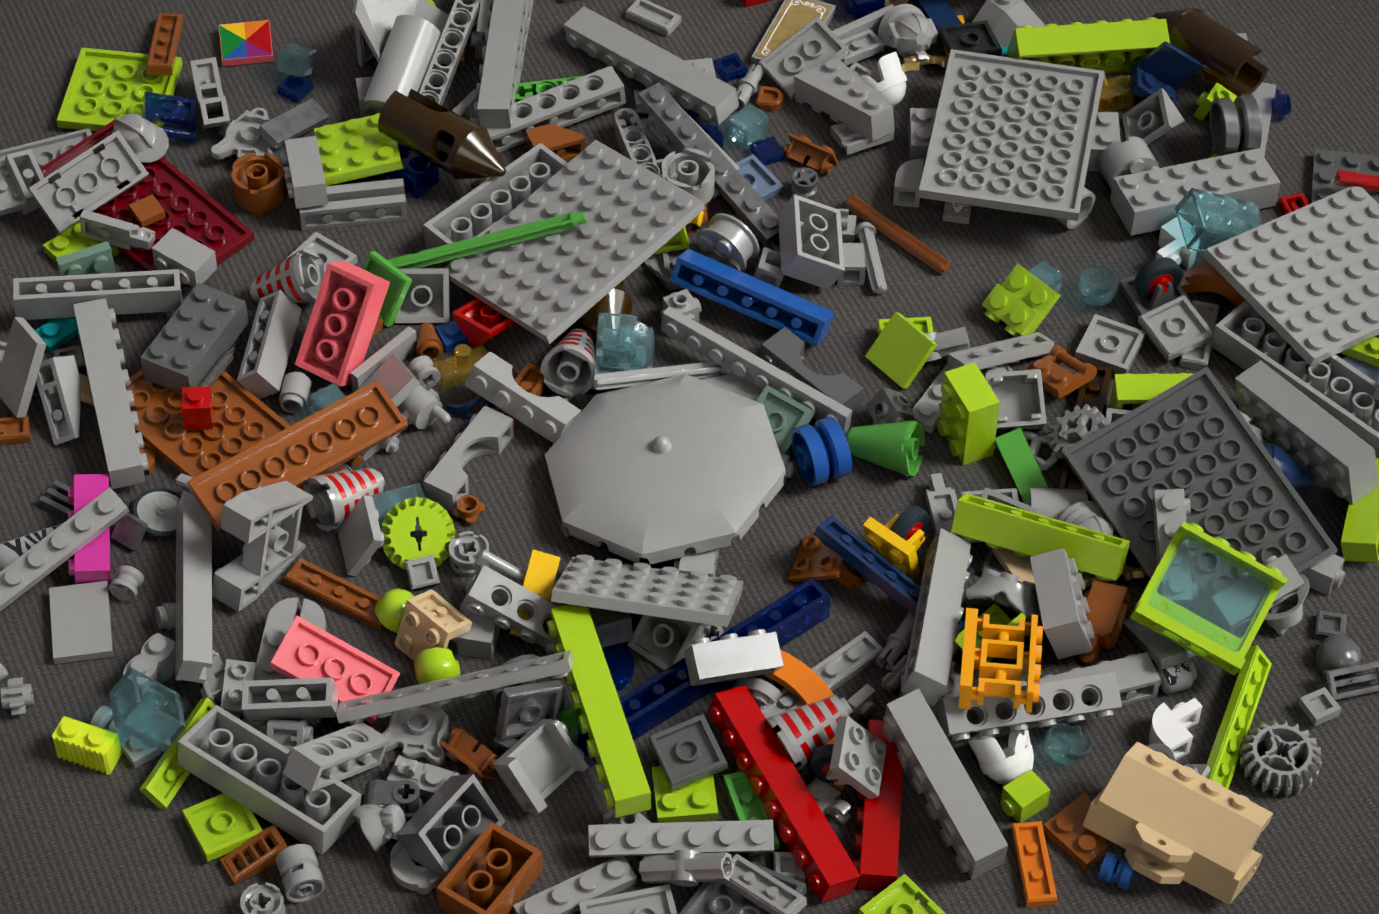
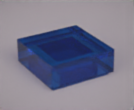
M737 53L713 61L714 69L725 83L745 76L748 68Z
M292 72L277 87V92L279 95L299 104L314 89L313 82Z
M774 136L750 143V151L764 166L784 160L785 153Z

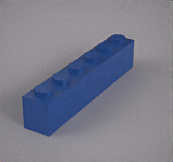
M689 248L677 258L670 279L672 283L779 330L786 327L800 339L816 346L827 336L835 314L833 311Z

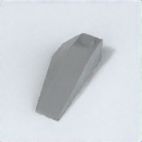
M986 0L972 21L987 20L998 42L1004 48H1008L1015 28L1024 25L1032 27L1045 26L1023 0Z

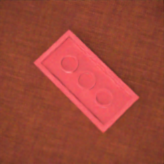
M299 616L295 617L268 666L289 679L332 677L338 687V706L342 701L391 691L400 675V672ZM377 715L366 717L365 721L373 725Z

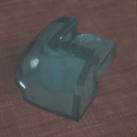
M599 313L596 345L598 366L624 367V371L648 368L653 361L655 353L653 327L648 328L645 324L637 321V316Z

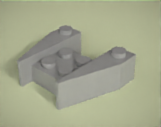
M282 481L242 492L225 502L221 510V528L241 539L245 544L242 555L223 568H219L212 577V597L239 612L255 601L305 549L306 545L298 540L303 506L313 500L312 495L288 481Z

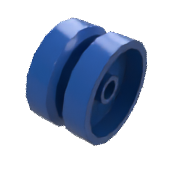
M830 416L815 422L814 427L805 424L792 429L791 444L794 458L803 479L809 486L814 487L828 481L829 476L836 480L851 474L852 458L849 445L840 424L835 418Z

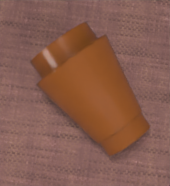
M424 323L418 327L416 353L418 356H429L434 362L441 357L443 344L433 325Z

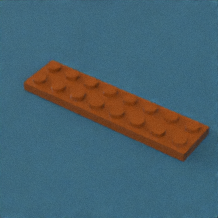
M376 380L188 480L186 486L216 530L220 531L222 530L221 510L226 501L233 499L242 492L282 481H288L299 488L308 483V478L323 475L407 429L408 423L379 381Z

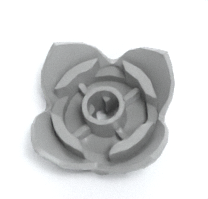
M984 568L981 578L966 589V597L969 600L971 599L974 607L992 606L996 603L998 606L1002 605L1012 608V611H1015L1018 615L1023 612L1027 622H1031L1032 614L1038 615V620L1040 619L1035 584L1023 581L1022 584V582L1018 581L1019 577L1007 572L999 573Z

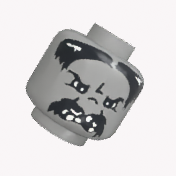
M1188 658L1186 662L1161 669L1154 663V667L1160 677L1159 688L1165 694L1188 690L1191 688L1193 681L1196 680V668L1191 658Z

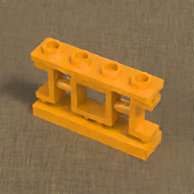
M966 608L958 708L971 709V700H976L977 705L983 706L984 696L1014 698V708L1020 709V704L1026 705L1025 713H1032V703H1039L1040 684H1034V682L1040 683L1041 665L1035 664L1041 663L1042 645H1036L1042 644L1043 626H1037L1038 615L1032 614L1031 622H1025L1026 617H1020L1019 626L989 624L990 614H984V619L978 618V609ZM977 631L982 632L981 648H975ZM1024 635H1030L1029 652H1024ZM987 657L1017 659L1016 665L986 662ZM973 670H980L978 687H972ZM1022 674H1028L1027 691H1021Z

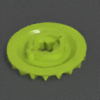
M418 497L405 499L394 505L384 517L381 525V531L384 534L382 547L387 557L404 570H406L405 561L430 555L434 556L435 565L438 567L448 558L450 541L452 538L455 539L456 531L453 520L447 510L439 505L438 502ZM416 518L418 519L420 530L426 531V536L421 538L420 551L418 550L416 538L410 536V532L415 531Z

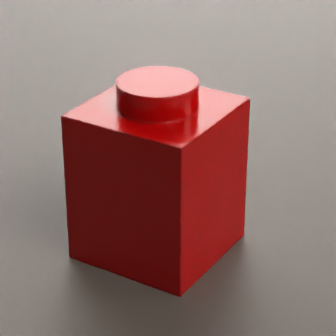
M210 386L182 387L181 410L185 430L213 429L214 406Z

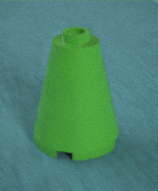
M911 420L852 427L850 432L845 434L852 456L905 476H915L923 458V455H918L919 446H924L925 444L924 428L921 422Z

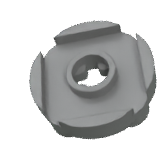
M400 841L392 848L390 856L391 874L402 887L416 891L419 894H427L433 888L438 887L444 880L426 867L416 866L415 861Z

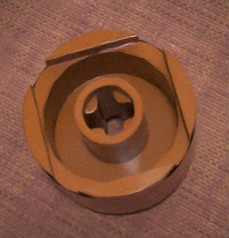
M256 152L245 154L238 158L232 166L231 181L234 200L241 208L250 211L251 214L256 216L263 215L266 211L276 208L287 198L283 164L276 156L269 153H264L265 156H256Z

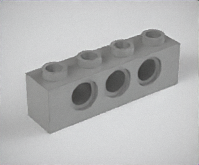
M483 565L477 572L462 602L467 604L468 609L478 615L485 614L494 619L493 622L503 629L510 628L519 633V637L522 640L531 644L537 643L541 645L549 655L556 654L555 644H557L556 638H550V635L544 631L543 623L551 620V608L558 606ZM491 595L500 596L503 600V606L494 604ZM517 609H524L529 615V620L521 619L517 614Z
M360 722L293 747L286 756L287 763L283 774L309 792H313L379 766L390 739L364 722Z

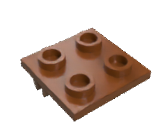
M815 535L804 536L788 577L790 583L836 579L850 590H854L855 585L861 590L863 585L862 579L854 576L843 565L844 559L825 546Z

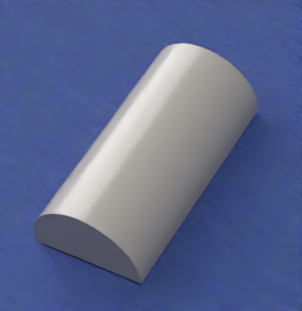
M399 15L396 17L365 96L364 102L378 113H381L387 99L395 90L407 97L410 89L419 93L441 37L437 27L429 21L413 15Z

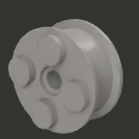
M724 213L715 214L710 220L709 228L702 229L697 234L696 239L703 255L741 272L746 269V262L754 259L759 254L760 249L759 243L752 231L737 218Z

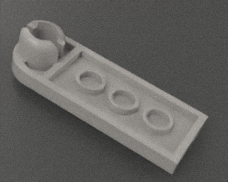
M287 598L272 607L267 616L255 666L254 680L289 679L268 666L296 616L300 615L302 619L326 631L325 615L317 603L304 599L301 610L299 598ZM244 714L243 722L267 736V722L269 720L248 721ZM282 719V720L300 721L301 719Z

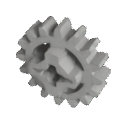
M1086 404L1083 409H1080L1077 405L1073 412L1070 413L1069 410H1066L1065 416L1056 418L1058 424L1050 427L1053 433L1048 435V439L1051 441L1049 446L1062 459L1065 450L1106 427L1105 423L1107 420L1095 406L1090 408Z

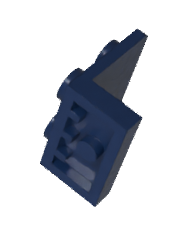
M1163 42L1130 69L1131 92L1145 100L1162 88L1176 107L1175 90L1203 68L1202 63L1170 43Z

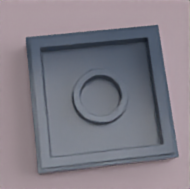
M754 154L736 162L740 167V174L764 201L784 191V185Z

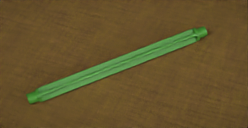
M585 211L578 213L570 212L548 218L547 220L527 223L485 234L481 237H473L423 250L419 253L388 259L387 261L398 269L422 268L543 237L546 234L574 229L578 225L587 223V216Z

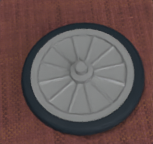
M168 489L147 490L134 500L131 514L148 523L146 534L156 538L176 537V510L181 495Z

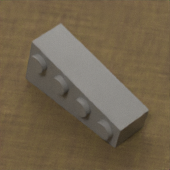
M838 58L829 60L794 76L796 102L810 104L812 110L817 113L823 111L829 114L831 120L836 123L844 122L848 124V129L860 133L861 136L869 138L871 141L894 132L893 106Z

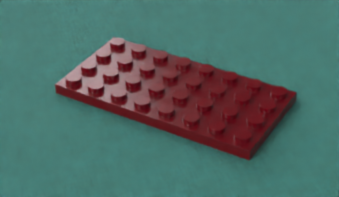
M114 120L41 167L44 178L110 136L114 130ZM164 157L152 163H142L149 173L148 177L94 211V213L136 224L142 228L130 212L129 204L153 194L164 209L166 218L145 226V228L155 231V241L150 249L132 247L131 250L116 246L123 255L142 271L159 270L154 266L152 247L172 228L214 250L217 265L254 240V233ZM126 180L125 182L117 186V188H119L120 190L127 186L129 182ZM83 209L77 212L76 214L80 216L83 212ZM181 283V290L187 287L188 284Z

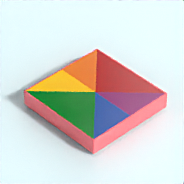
M269 20L219 25L223 67L274 62Z

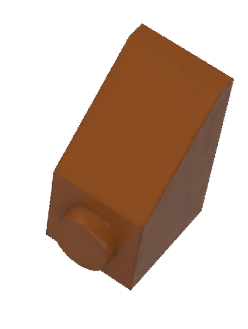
M553 124L526 130L527 151L542 143L567 162L575 158L586 148L583 134Z

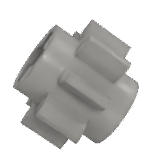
M23 677L8 679V686L1 687L0 689L3 709L11 708L12 715L26 714L27 706H34L32 684H23Z

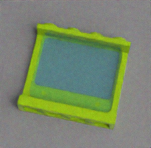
M1183 521L1172 537L1130 618L1230 674L1235 675L1244 665L1246 653L1279 590L1286 584L1288 578L1282 576V572L1279 569L1258 563L1252 554L1245 551L1239 552L1229 547L1230 544L1220 537L1213 538L1204 533L1203 528L1199 525Z

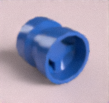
M1108 851L1103 860L1098 880L1105 883L1110 881L1117 883L1119 888L1127 891L1136 871L1131 868L1128 860L1120 859L1117 854Z

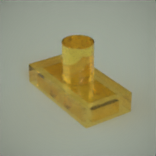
M459 344L454 349V356L433 363V367H436L441 374L440 383L444 389L468 380L473 365L488 353L483 345L471 349L466 344Z

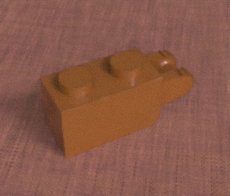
M1094 580L1091 590H1086L1084 597H1086L1090 609V614L1086 615L1087 620L1091 621L1095 638L1090 639L1092 651L1080 654L1079 658L1082 664L1093 665L1101 649L1109 650L1115 647L1130 605L1128 588Z

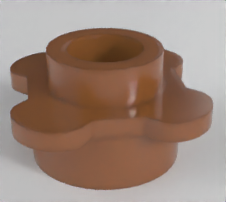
M464 495L458 499L457 507L452 508V515L455 518H462L468 524H473L477 521V516L485 511V504L479 502L478 498L473 495Z

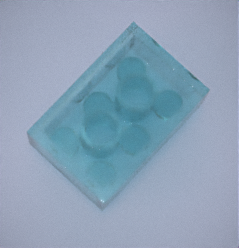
M1191 188L1175 207L1186 248L1204 253L1209 247L1264 224L1257 203Z

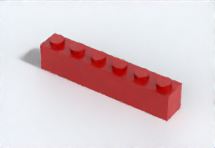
M869 720V732L885 743L887 748L879 797L868 799L860 792L858 794V799L864 800V807H858L857 825L862 826V833H856L855 851L861 852L860 859H854V865L861 875L858 890L882 892L897 880L903 767L898 760L896 753L899 750L895 743H889L883 733L884 721Z

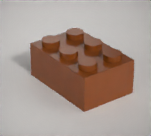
M491 822L437 887L438 907L448 914H508L512 910L513 905L521 899L543 872L542 851Z

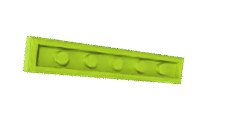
M1257 645L1250 646L1244 657L1246 661L1238 674L1207 762L1210 771L1206 778L1219 782L1227 789L1240 757L1239 752L1241 746H1243V739L1248 734L1272 665Z

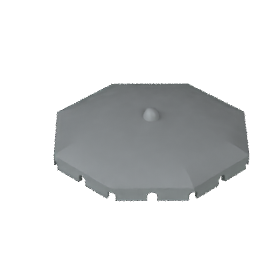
M687 374L596 394L545 454L563 528L567 527L569 535L600 547L602 542L607 544L609 552L636 563L640 562V558H647L649 564H655L685 557L684 552L689 547L695 548L697 554L732 546V538L737 536L741 540L759 517V508H766L783 487V479L786 474L764 404Z

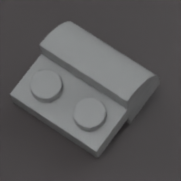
M31 149L8 154L5 161L0 162V216L16 211H21L22 215L40 207L28 190L44 178Z

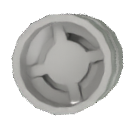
M296 844L283 849L277 854L275 859L276 865L282 878L286 898L289 901L295 903L307 902L323 893L325 883L321 870L318 868V861L312 846Z

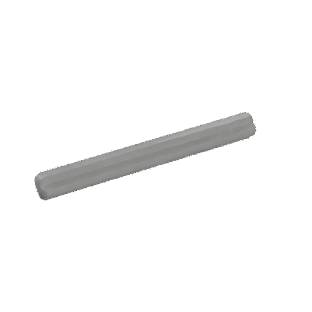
M710 361L597 373L593 375L592 385L595 390L623 388L683 374L697 379H706L721 376L722 367L720 364Z

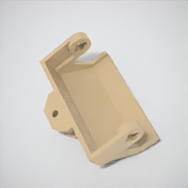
M1136 742L1123 757L1108 785L1091 802L1083 827L1126 849L1125 856L1131 868L1159 884H1180L1184 880L1230 905L1253 877L1260 864L1262 854L1253 850V847L1261 832L1269 824L1273 813L1251 802L1246 796L1238 795L1223 787L1219 782L1209 780L1196 773L1192 768L1169 759L1164 753L1156 752Z

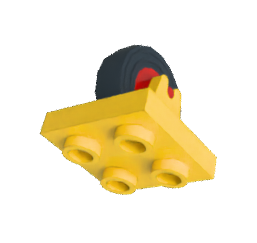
M912 505L901 515L896 514L885 526L870 516L863 524L866 542L914 581L920 574L916 551L925 540L923 535L929 522V515L921 507Z

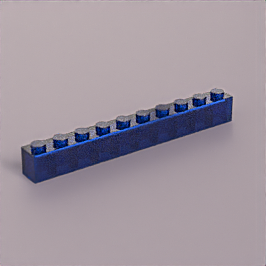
M812 577L712 641H718L721 636L736 633L738 637L748 636V633L751 631L765 629L766 633L776 632L779 647L781 648L830 616L831 596ZM683 658L625 694L619 700L633 741L727 681L691 686L686 660ZM578 724V745L589 756L586 740H589L588 734L582 733ZM595 757L591 758V760H592L595 764H597L596 758H595Z

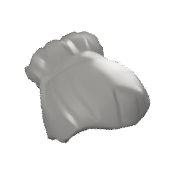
M366 804L357 807L353 812V816L360 824L365 838L375 852L388 843L391 838L398 839L396 834L407 824L403 810L397 804H391L385 808L374 804Z

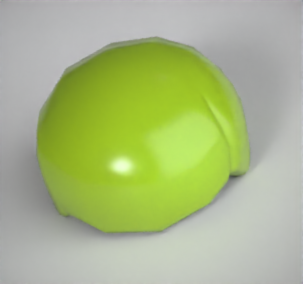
M400 588L387 591L375 604V614L378 620L387 629L398 633L406 602L415 596L411 592Z
M435 647L426 649L419 653L414 661L415 674L419 684L461 674L459 661L454 659L452 651L447 648Z

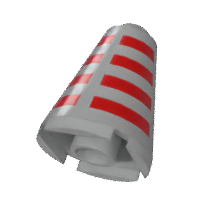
M309 248L302 249L255 278L250 287V295L259 304L260 298L281 290L295 303H313L316 301L325 273V267L323 264L318 265L316 259H319V256Z
M583 328L571 330L545 355L542 361L541 374L543 373L544 382L555 393L573 397L576 393H581L580 395L586 393L592 387V378L596 374L594 339L592 334Z
M373 468L312 476L308 478V484L303 486V491L313 496V500L305 506L310 517H317L320 523L316 524L320 529L331 531L345 521L363 495L372 496L373 500L381 495L385 481L382 474Z
M836 695L773 715L767 718L766 721L773 729L788 756L790 755L792 758V763L798 771L811 760L815 749L826 745L835 737L838 719L845 716L850 717L849 714L853 711L844 697L839 699Z

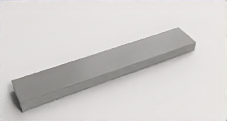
M864 631L811 669L826 683L831 691H834L875 662L884 648ZM784 687L780 690V694L774 704L758 706L767 719L773 715L805 704L797 695L794 696Z

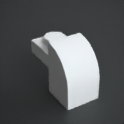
M1182 215L1161 226L1158 242L1161 249L1157 251L1156 259L1172 258L1178 265L1181 263L1185 268L1189 269L1196 259L1199 234L1194 225Z
M1196 698L1186 703L1181 702L1172 710L1165 703H1162L1153 714L1149 732V744L1162 743L1168 746L1176 760L1190 753L1193 735L1187 729L1199 723L1202 705Z

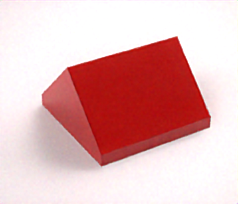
M478 298L453 312V318L473 349H476L516 324Z

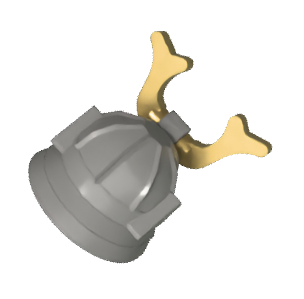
M900 4L891 8L884 15L879 26L878 37L885 45L896 48L898 53L904 58L902 64L903 72L920 70L924 65L939 64L941 67H947L949 57L926 53L930 45L936 43L938 31L932 19L926 18L919 8L911 4Z
M1081 501L1071 505L1058 519L1118 537L1113 529V525L1105 518L1093 501ZM1124 565L1121 575L1124 576L1125 580L1145 577L1141 568ZM1082 573L1085 588L1091 586L1094 580L1100 582L1101 580L1097 579L1094 574Z

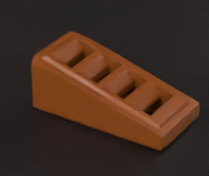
M272 825L220 859V863L233 884L236 885L275 866L277 854L287 848V844L275 825ZM273 844L275 847L270 849L269 845ZM259 850H262L264 853L261 857L257 853ZM250 855L254 862L249 864L245 857ZM235 862H240L243 867L241 871L237 870L234 865Z

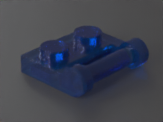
M145 91L143 95V118L151 123L153 121L186 126V130L164 126L158 127L166 133L168 138L185 140V143L194 144L196 139V100Z

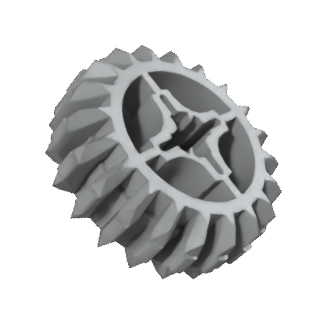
M1273 719L1269 726L1262 721L1259 728L1253 727L1249 735H1246L1243 739V746H1241L1239 752L1241 758L1240 768L1244 769L1245 778H1252V786L1262 785V792L1270 789L1273 790V794L1276 796L1279 791H1283L1286 797H1288L1292 790L1299 795L1303 788L1308 789L1312 781H1315L1318 777L1322 764L1320 758L1321 748L1316 747V738H1309L1308 730L1299 731L1298 724L1291 727L1288 726L1287 720H1285L1282 725H1278L1275 719ZM1265 748V755L1259 757L1258 751ZM1301 759L1303 765L1299 768H1296V761Z

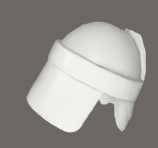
M893 52L881 57L877 63L881 82L877 83L867 75H861L860 77L892 106L900 103L903 99L907 81L897 52Z
M1027 729L1020 732H1010L1008 747L1001 749L995 738L992 736L982 737L981 732L973 735L968 740L979 762L982 773L996 783L1007 785L1033 768L1034 754Z

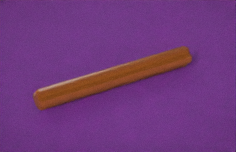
M851 195L846 199L845 207L862 220L871 223L875 229L939 274H944L948 271L950 262L856 195Z

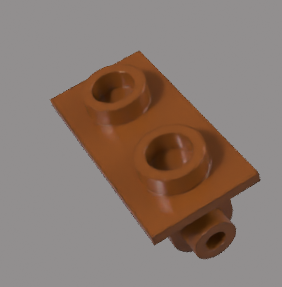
M791 133L788 134L791 144H786L783 149V154L786 155L787 159L803 165L806 158L809 157L810 159L806 166L821 174H829L833 164L838 165L834 150L823 144L820 146L815 145L809 138L801 134L798 136Z
M453 729L450 733L452 739L449 743L440 741L439 744L448 750L446 755L457 763L463 762L469 767L467 770L469 774H474L481 781L483 778L497 779L491 772L496 771L492 764L499 756L482 744L474 752L473 750L479 741L465 729Z

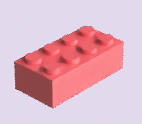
M346 261L328 263L295 365L340 387L352 384L351 372L364 361L390 282Z

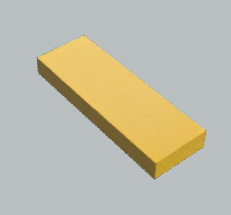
M532 550L522 586L549 601L561 557ZM517 609V614L521 619L529 620V615L524 609ZM510 629L509 635L519 637V633Z

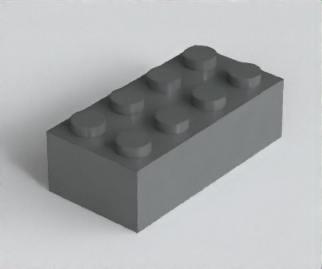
M198 283L140 357L144 379L182 394V387H197L249 323L246 301Z

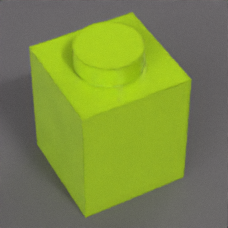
M1030 769L1003 787L1000 804L1008 816H1012L1018 823H1022L1048 806L1050 789Z

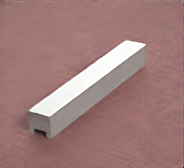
M183 491L176 510L175 680L205 684L206 667L211 668L212 666L211 521L195 497Z

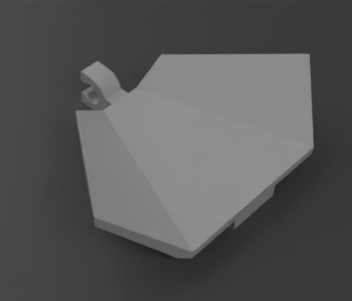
M354 0L352 15L378 63L397 16L413 15L423 18L437 27L441 35L449 17L447 13L426 0Z

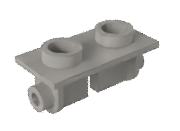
M212 650L211 668L206 667V682L200 691L203 698L208 697L215 705L220 707L224 674L217 678L216 676L225 672V668L219 653Z
M226 659L220 707L240 719L244 714L242 711V681L254 680L256 663Z

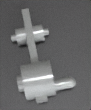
M418 385L398 406V410L408 425L413 424L418 429H425L431 426L437 419L443 424H448L451 421V416L442 409L438 393L432 388L427 391L423 386ZM398 434L363 452V460H367L382 448L387 453L396 452L399 449V439L396 437Z

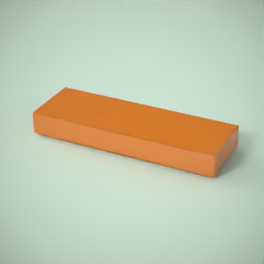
M1042 821L1011 824V833L1026 908L1057 905L1058 899Z

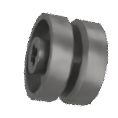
M1253 95L1237 96L1234 102L1230 98H1218L1212 101L1210 108V131L1212 142L1218 155L1236 153L1237 149L1242 152L1260 148L1262 122L1259 106Z

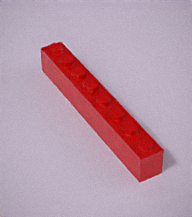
M744 685L715 693L708 709L709 718L717 726L724 744L730 748L736 758L739 769L744 772L749 780L753 793L758 795L764 804L766 815L773 820L781 840L787 844L791 851L795 864L804 872L811 891L816 893L821 903L852 893L861 875L773 729L767 723L764 714L747 686Z

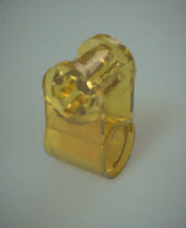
M1120 75L1103 80L1098 112L1128 109L1133 105L1134 96L1131 92L1130 76Z

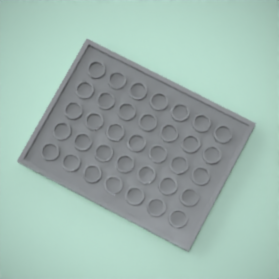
M951 49L918 198L1078 221L1105 71Z
M595 140L488 231V234L539 220H547L548 218L570 212L578 213L585 211L587 223L578 225L574 229L554 234L550 233L543 237L457 258L445 268H449V280L550 344L705 209L702 200Z
M1350 186L1209 247L1203 255L1310 366L1379 334V204L1362 187Z

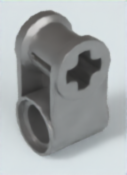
M377 779L371 780L366 784L364 805L374 804L385 808L388 805L397 804L403 810L405 819H411L423 807V802L419 797V786L411 780L384 781Z

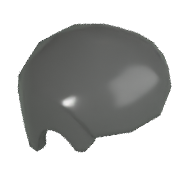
M1332 635L1326 637L1321 642L1314 662L1318 671L1323 674V671L1359 664L1362 654L1359 645L1351 638L1343 635ZM1355 672L1335 676L1334 679L1340 680L1353 677Z

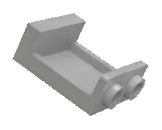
M542 719L492 764L523 812L540 813L547 807L544 799L572 773L575 771H585L588 768L583 759V752L573 744L568 736L569 731L567 727L558 720Z

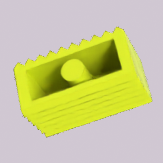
M66 716L61 719L52 734L58 759L63 758V761L68 759L69 762L73 761L74 764L79 763V766L90 767V770L95 768V771L106 772V775L111 774L122 755L119 734Z

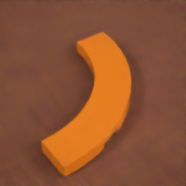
M782 650L780 652L784 666L776 673L764 675L785 687L794 696L797 695L805 705L834 695L826 683L812 669ZM835 737L827 744H834ZM829 784L830 786H832V787H834V788H836V789H839V790H841V791L843 790V787H844V786H842V785L837 786V785Z

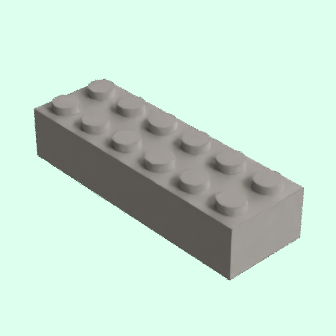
M539 143L506 166L504 176L489 178L423 224L425 247L431 249L488 234V231L568 163L542 143ZM449 260V261H445V262H446L447 264H450L453 260Z
M1259 148L1114 177L1110 202L1130 236L1161 230V226L1179 215H1182L1190 223H1195L1209 218H1219L1226 214L1229 216L1276 206L1281 182Z
M1260 360L1235 378L1239 411L1251 419L1250 423L1263 432V437H1270L1278 447L1290 454L1296 461L1317 476L1318 481L1329 485L1338 497H1344L1353 505L1379 486L1375 449Z
M919 688L886 704V712L883 717V733L888 742H894L899 750L896 754L904 769L908 767L913 775L911 782L918 794L923 793L928 802L926 809L932 820L937 819L942 827L940 833L948 847L952 845L957 853L955 860L962 873L967 872L972 880L1004 864L1008 844Z
M218 705L214 706L178 741L177 764L300 842L312 846L321 855L356 821L353 812L361 804V794L341 781L309 792L285 776L283 771L287 763L286 756L290 750Z

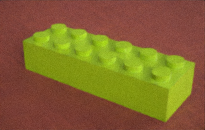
M1154 17L1139 21L1123 19L1119 22H1107L1102 20L1091 24L1074 22L1069 25L1059 26L1057 24H1047L1043 27L1024 25L1015 28L1006 53L1009 58L1094 70L1104 69L1105 73L1129 72L1131 68L1163 42L1170 43L1166 19Z

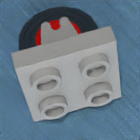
M850 717L839 718L834 744L822 745L815 749L812 755V773L825 783L837 786L850 785L868 799L879 797L887 745Z

